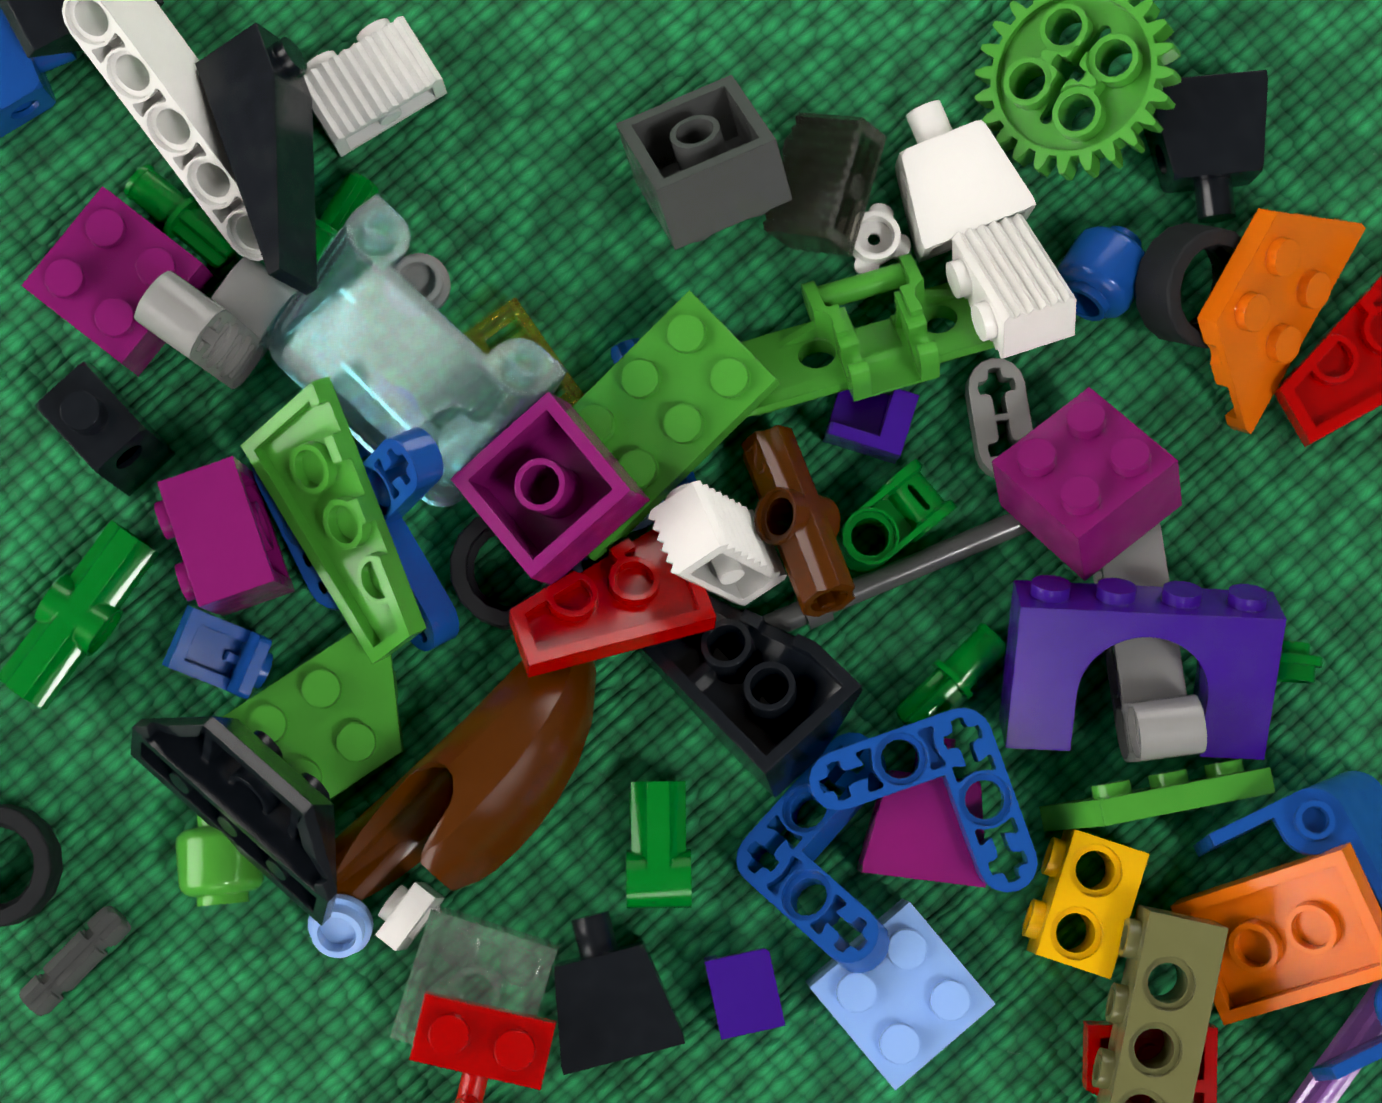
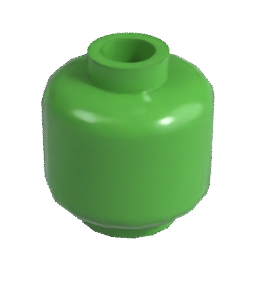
M197 815L196 828L184 830L177 836L175 845L178 886L184 895L196 897L197 907L249 902V891L256 890L262 885L264 874L248 861L221 831L208 825L200 816Z

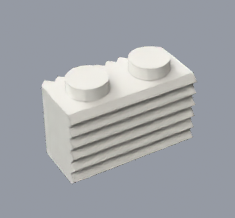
M404 16L397 17L392 23L387 18L376 20L359 32L356 37L357 43H353L350 48L342 50L339 55L332 50L326 51L307 63L304 78L312 97V112L340 157L447 94L441 75Z
M1016 213L1012 219L1004 217L1000 223L993 220L988 227L981 224L977 230L969 228L965 234L957 232L952 237V261L946 263V276L950 289L957 299L962 297L968 299L969 306L971 307L972 322L977 335L982 341H993L995 350L999 351L1001 359L1075 336L1077 299L1023 215Z
M701 480L676 487L667 495L665 501L650 511L648 519L655 522L652 530L659 533L657 540L664 543L661 551L668 554L666 562L673 565L671 573L732 603L745 606L786 578L787 574L774 545L761 540L756 532L753 509L748 510L747 506H741L740 502L735 503L734 499H729L727 495L722 496L721 491L716 492L714 488H709L708 484L703 485Z

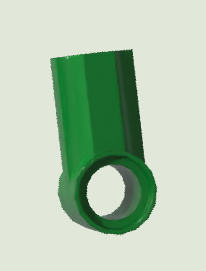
M686 781L631 782V792H629L631 850H626L627 908H692L691 849H686Z

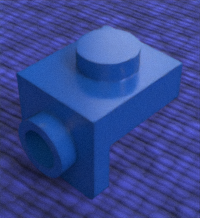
M187 605L162 665L224 689L241 698L248 699L252 689L260 688L270 672L273 655L269 652L272 639Z

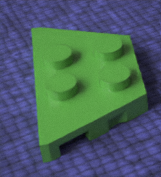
M353 631L223 716L224 718L238 719L252 732L259 730L267 734L281 750L284 761L300 775L304 772L309 773L323 784L330 795V801L405 752L402 725L398 713V689L392 655L372 664Z

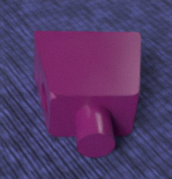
M944 738V744L947 749L955 748V739ZM915 752L913 771L916 769L918 762L917 752ZM886 770L887 774L898 779L906 778L912 774L910 772ZM942 776L876 799L858 859V871L986 888V884L981 881L975 871ZM977 781L967 790L965 803L973 816L983 819L982 789L980 781ZM977 829L975 834L980 843L984 840V830Z

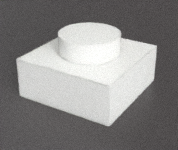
M415 882L409 890L403 885L399 886L388 898L378 914L385 922L375 936L395 951L406 950L445 897L426 882Z

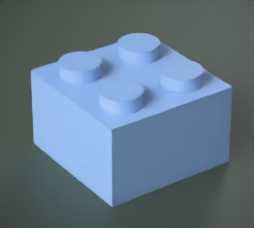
M903 898L878 919L887 929L890 940L888 953L880 965L868 972L854 973L844 969L831 959L805 981L894 1090H897L995 1005L994 1001L915 907ZM861 933L849 944L859 951L865 946L867 940Z

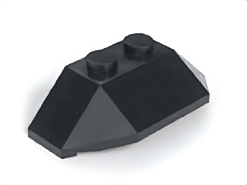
M214 716L145 718L132 727L130 754L208 825L221 831L248 861L322 926L331 917L337 896L334 804L330 801V795L323 784L309 773L304 772L300 775L282 759L281 750L267 734L259 730L252 732L238 719Z

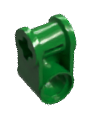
M917 458L882 485L874 493V496L856 510L839 530L836 540L849 569L862 573L883 566L910 542L913 541L915 543L957 508V505L952 500L944 501L921 474L920 471L923 465ZM863 525L877 530L882 537L883 547L881 553L867 556L857 551L851 539L852 530L857 526Z

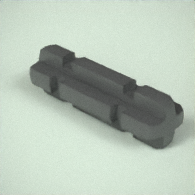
M112 906L101 908L87 922L89 929L87 931H79L43 967L45 973L43 975H35L20 990L19 996L32 1012L38 1016L50 1013L64 999L62 992L72 991L108 954L106 948L108 946H116L130 932L131 925L120 911Z

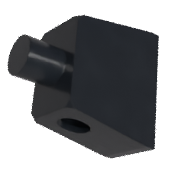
M1267 70L1181 78V83L1163 87L1162 91L1176 104L1175 108L1170 110L1156 109L1153 117L1163 127V131L1156 133L1143 129L1161 189L1165 193L1194 191L1199 223H1218L1235 218L1236 210L1233 187L1251 184L1263 170L1268 92Z
M82 362L35 405L41 414L97 474L128 496L135 492L176 454L99 369L89 363ZM138 445L137 450L129 459L116 464L124 452Z
M609 911L571 920L580 957L556 963L554 966L560 1058L563 1075L685 1044L683 1028L645 942L639 941L618 947Z

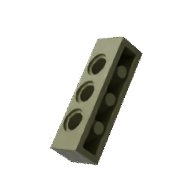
M1140 904L1137 905L1135 919L1126 918L1119 947V956L1126 958L1121 984L1114 982L1111 985L1106 1003V1021L1113 1023L1108 1049L1102 1047L1098 1049L1092 1071V1085L1099 1088L1096 1103H1125L1128 1098L1138 1094L1149 1096L1150 1103H1193L1229 928L1213 920ZM1172 963L1177 972V980L1174 987L1164 995H1152L1148 988L1150 973L1160 964ZM1148 1029H1160L1164 1038L1161 1051L1151 1059H1137L1134 1046L1138 1036Z

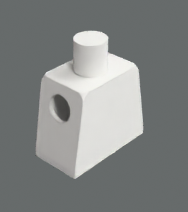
M940 100L925 103L906 115L917 144L899 153L895 164V171L918 263L952 250V237L957 232L965 234L969 228L977 230L981 224L988 227L993 220L1000 223L1004 217L1012 219L1016 213L1023 215L1025 220L1028 219L1036 206L1033 195L986 123L982 120H976L953 130Z

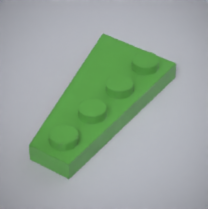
M330 376L312 381L240 446L371 663L374 664L392 655L424 631L426 625Z

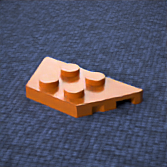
M1258 208L1197 317L1203 341L1208 345L1211 352L1210 366L1215 383L1228 387L1233 409L1225 415L1227 425L1231 429L1252 434L1291 362L1298 355L1302 342L1321 308L1328 301L1332 288L1366 228L1362 223Z

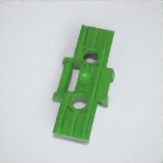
M911 253L898 256L896 264L816 286L814 281L801 284V290L811 322L741 342L781 383L748 417L758 416L845 390H850L855 402L939 378L940 363L995 348L994 343L990 340L982 341L979 338L972 322L971 307L969 306L968 299L964 297L957 299L953 295L949 283L924 289V279ZM900 289V291L894 292L896 313L886 320L854 328L845 307L839 308V306ZM946 318L955 323L953 328L943 333L927 331V322L932 319ZM818 352L828 353L834 357L831 363L820 368H810L801 363L807 356Z

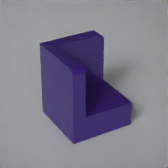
M897 389L893 390L891 395L883 393L854 402L850 390L838 392L823 442L895 464L902 454L919 395Z
M766 948L719 958L716 955L704 957L721 1040L786 1026L770 952Z

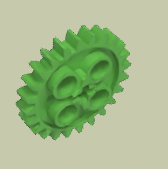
M1014 0L1009 3L1016 19L1011 25L1001 21H994L992 26L1002 36L1000 43L982 44L980 48L993 60L991 66L976 69L975 75L991 87L975 95V99L984 108L992 109L983 117L982 121L986 123L992 132L1000 131L995 139L1005 152L1014 149L1012 158L1016 162L1026 167L1034 160V169L1045 177L1049 176L1057 164L1059 174L1066 180H1073L1078 164L1081 163L1084 170L1090 176L1096 178L1099 176L1100 159L1106 157L1120 169L1123 167L1121 149L1126 145H1129L1141 154L1145 151L1144 144L1139 137L1143 129L1156 133L1163 131V127L1153 117L1156 109L1170 110L1175 108L1176 104L1162 91L1163 87L1181 83L1179 74L1174 69L1165 66L1180 58L1181 53L1173 43L1164 42L1174 31L1165 19L1156 20L1161 10L1152 0H1145L1141 3V0H1033V4L1027 9ZM1074 23H1082L1079 36L1073 42L1067 45H1059L1061 34L1068 26ZM1105 29H1111L1110 34L1101 38V33ZM1132 53V61L1129 68L1118 76L1109 77V67L1115 58L1122 54ZM1074 71L1081 74L1085 73L1079 82L1069 79ZM1045 76V84L1038 95L1030 99H1023L1027 84L1036 77ZM1087 107H1095V115L1092 122L1084 129L1072 131V122L1076 114ZM1052 115V120L1044 124L1043 119Z

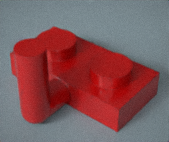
M427 991L424 994L409 1060L462 1072L455 1103H483L488 1078L541 1090L557 1021Z

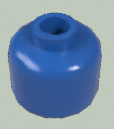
M1121 226L1086 228L1077 236L1058 265L1057 270L1077 299V316L1090 321L1116 318L1126 312L1136 298L1135 282L1139 264L1145 251L1141 248L1140 239L1129 229Z

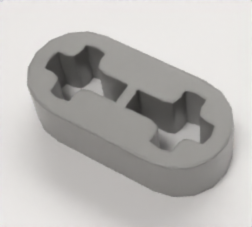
M991 358L981 362L970 373L965 384V400L975 458L979 468L986 475L994 479L992 461L998 456L990 457L988 448L998 442L997 425H1005L1009 444H1015L1033 430L1022 373L1012 362L1000 358ZM988 373H996L998 382H1009L1011 390L1006 392L1001 398L1003 414L995 415L991 395H980L978 387L984 385L988 380Z

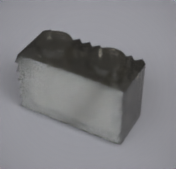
M799 112L795 115L796 125L791 127L792 132L786 137L783 145L784 161L782 163L793 200L772 208L765 213L764 231L789 248L797 251L801 249L807 252L832 253L838 256L842 254L851 257L887 137L863 117Z

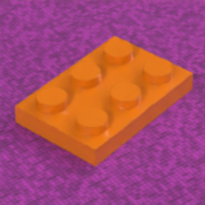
M1351 842L1334 847L1318 855L1307 856L1180 898L1170 906L1172 912L1213 920L1229 928L1213 1001L1223 1025L1382 979V910Z

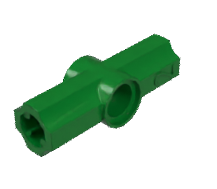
M111 520L72 574L67 573L59 578L45 594L35 612L36 624L16 648L6 665L3 666L0 672V681L21 698L40 709L46 710L83 658L97 652L111 636L122 617L123 611L120 607L139 584L141 578L153 565L154 560L160 553L139 537Z

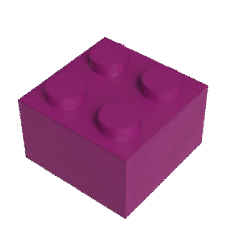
M102 186L21 286L139 377L166 343L134 319L135 310L146 290L166 271L174 272L204 294L207 293L217 279L202 262Z
M1090 387L992 461L1000 505L1084 581L1182 506L1178 460Z
M549 391L450 479L529 577L550 585L565 576L650 501L571 404Z
M231 456L157 482L163 500L154 503L155 513L166 539L176 538L183 562L175 564V572L182 593L188 602L196 599L198 607L221 616H226L295 592L263 495L255 481L252 470Z

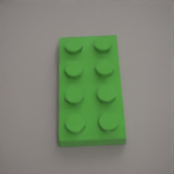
M690 290L573 406L576 412L650 499L649 502L588 554L589 558L597 563L609 554V549L619 544L654 507L659 505L673 489L781 384Z

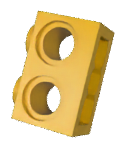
M1076 829L1064 830L1061 839L1052 837L1045 852L1041 873L1049 876L1042 901L1037 899L1031 901L1022 927V936L1030 938L1026 950L1036 955L1111 979L1119 955L1124 922L1126 918L1131 916L1150 854ZM1095 851L1102 857L1105 863V875L1099 884L1086 888L1077 878L1076 865L1082 855ZM1077 913L1085 922L1086 936L1079 946L1073 949H1064L1059 944L1056 936L1058 923L1066 915Z

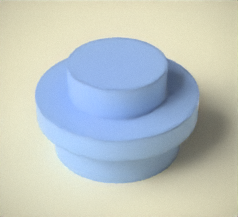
M337 894L331 917L322 926L310 915L308 918V931L313 944L321 953L333 958H344L359 952L367 945L373 932V918L367 906L359 899L346 894Z

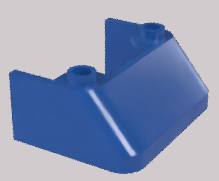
M1347 771L1311 785L1208 834L1193 845L1198 857L1271 822L1276 826L1283 841L1292 850L1303 855H1318L1334 847L1351 842L1382 910V785L1367 773ZM1382 982L1378 986L1374 997L1375 1013L1381 1026ZM1382 1034L1311 1068L1310 1071L1315 1081L1338 1080L1381 1059Z

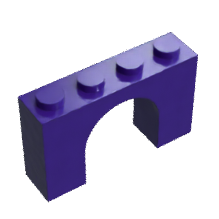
M1039 575L1034 577L1032 581L1014 580L999 721L1005 748L1070 751L1078 687L1087 667L1099 654L1117 643L1134 638L1152 637L1174 642L1188 650L1197 659L1193 694L1197 695L1201 702L1207 729V748L1204 753L1199 754V757L1264 760L1287 620L1274 593L1252 584H1235L1227 590L1205 589L1186 581H1170L1161 587L1139 586L1121 578H1104L1099 580L1097 584L1073 583L1055 575Z

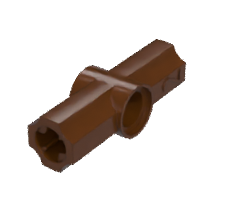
M775 425L767 430L755 431L741 446L744 451L742 455L759 499L754 517L756 532L761 540L777 546L803 615L820 617L832 611L842 610L855 599L853 593L855 585L836 540L841 520L839 509L833 500L826 496L818 495L792 428Z

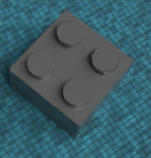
M732 75L616 123L635 183L675 250L694 242L703 241L716 232L749 218L761 216L770 209L793 200L776 138Z

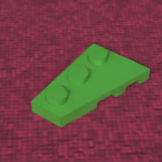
M1233 759L1203 765L1206 777L1189 780L1187 769L1148 775L1150 787L1132 790L1130 780L1091 786L1093 797L1039 806L1043 829L1046 832L1108 826L1275 793L1271 768L1244 770L1243 760Z

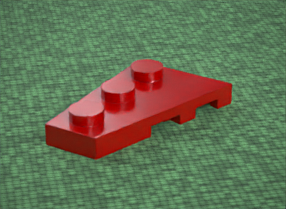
M1382 275L1274 393L1304 447L1382 405Z
M650 530L634 541H631L629 538L609 549V556L581 573L576 571L569 573L511 608L509 623L529 678L713 630L717 616L706 589L671 573L673 565L666 562L668 554L661 551L664 543L657 540L658 532Z

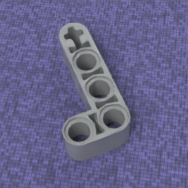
M244 257L233 267L211 298L174 272L166 271L146 290L135 310L134 319L229 388L235 389L248 378L297 310L303 295L298 290L268 275L266 266L261 262Z
M1160 523L1093 575L1094 583L1097 584L1099 580L1104 578H1121L1139 586L1163 587L1165 583L1169 582ZM1142 637L1126 640L1106 649L1104 653L1116 733L1124 761L1141 762L1204 753L1207 748V729L1204 711L1197 695H1187L1179 645L1165 639Z

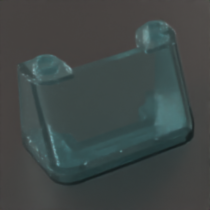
M376 193L353 211L317 262V290L309 295L297 291L278 318L270 336L269 350L276 364L302 389L312 381L330 376L352 436L371 454L384 440L413 427H419L428 432L441 452L444 466L441 479L421 500L437 507L453 506L465 497L450 479L548 391L554 394L568 370L544 348L527 339H508L498 344L488 354H485L393 268L406 254L411 234L408 224L401 215Z

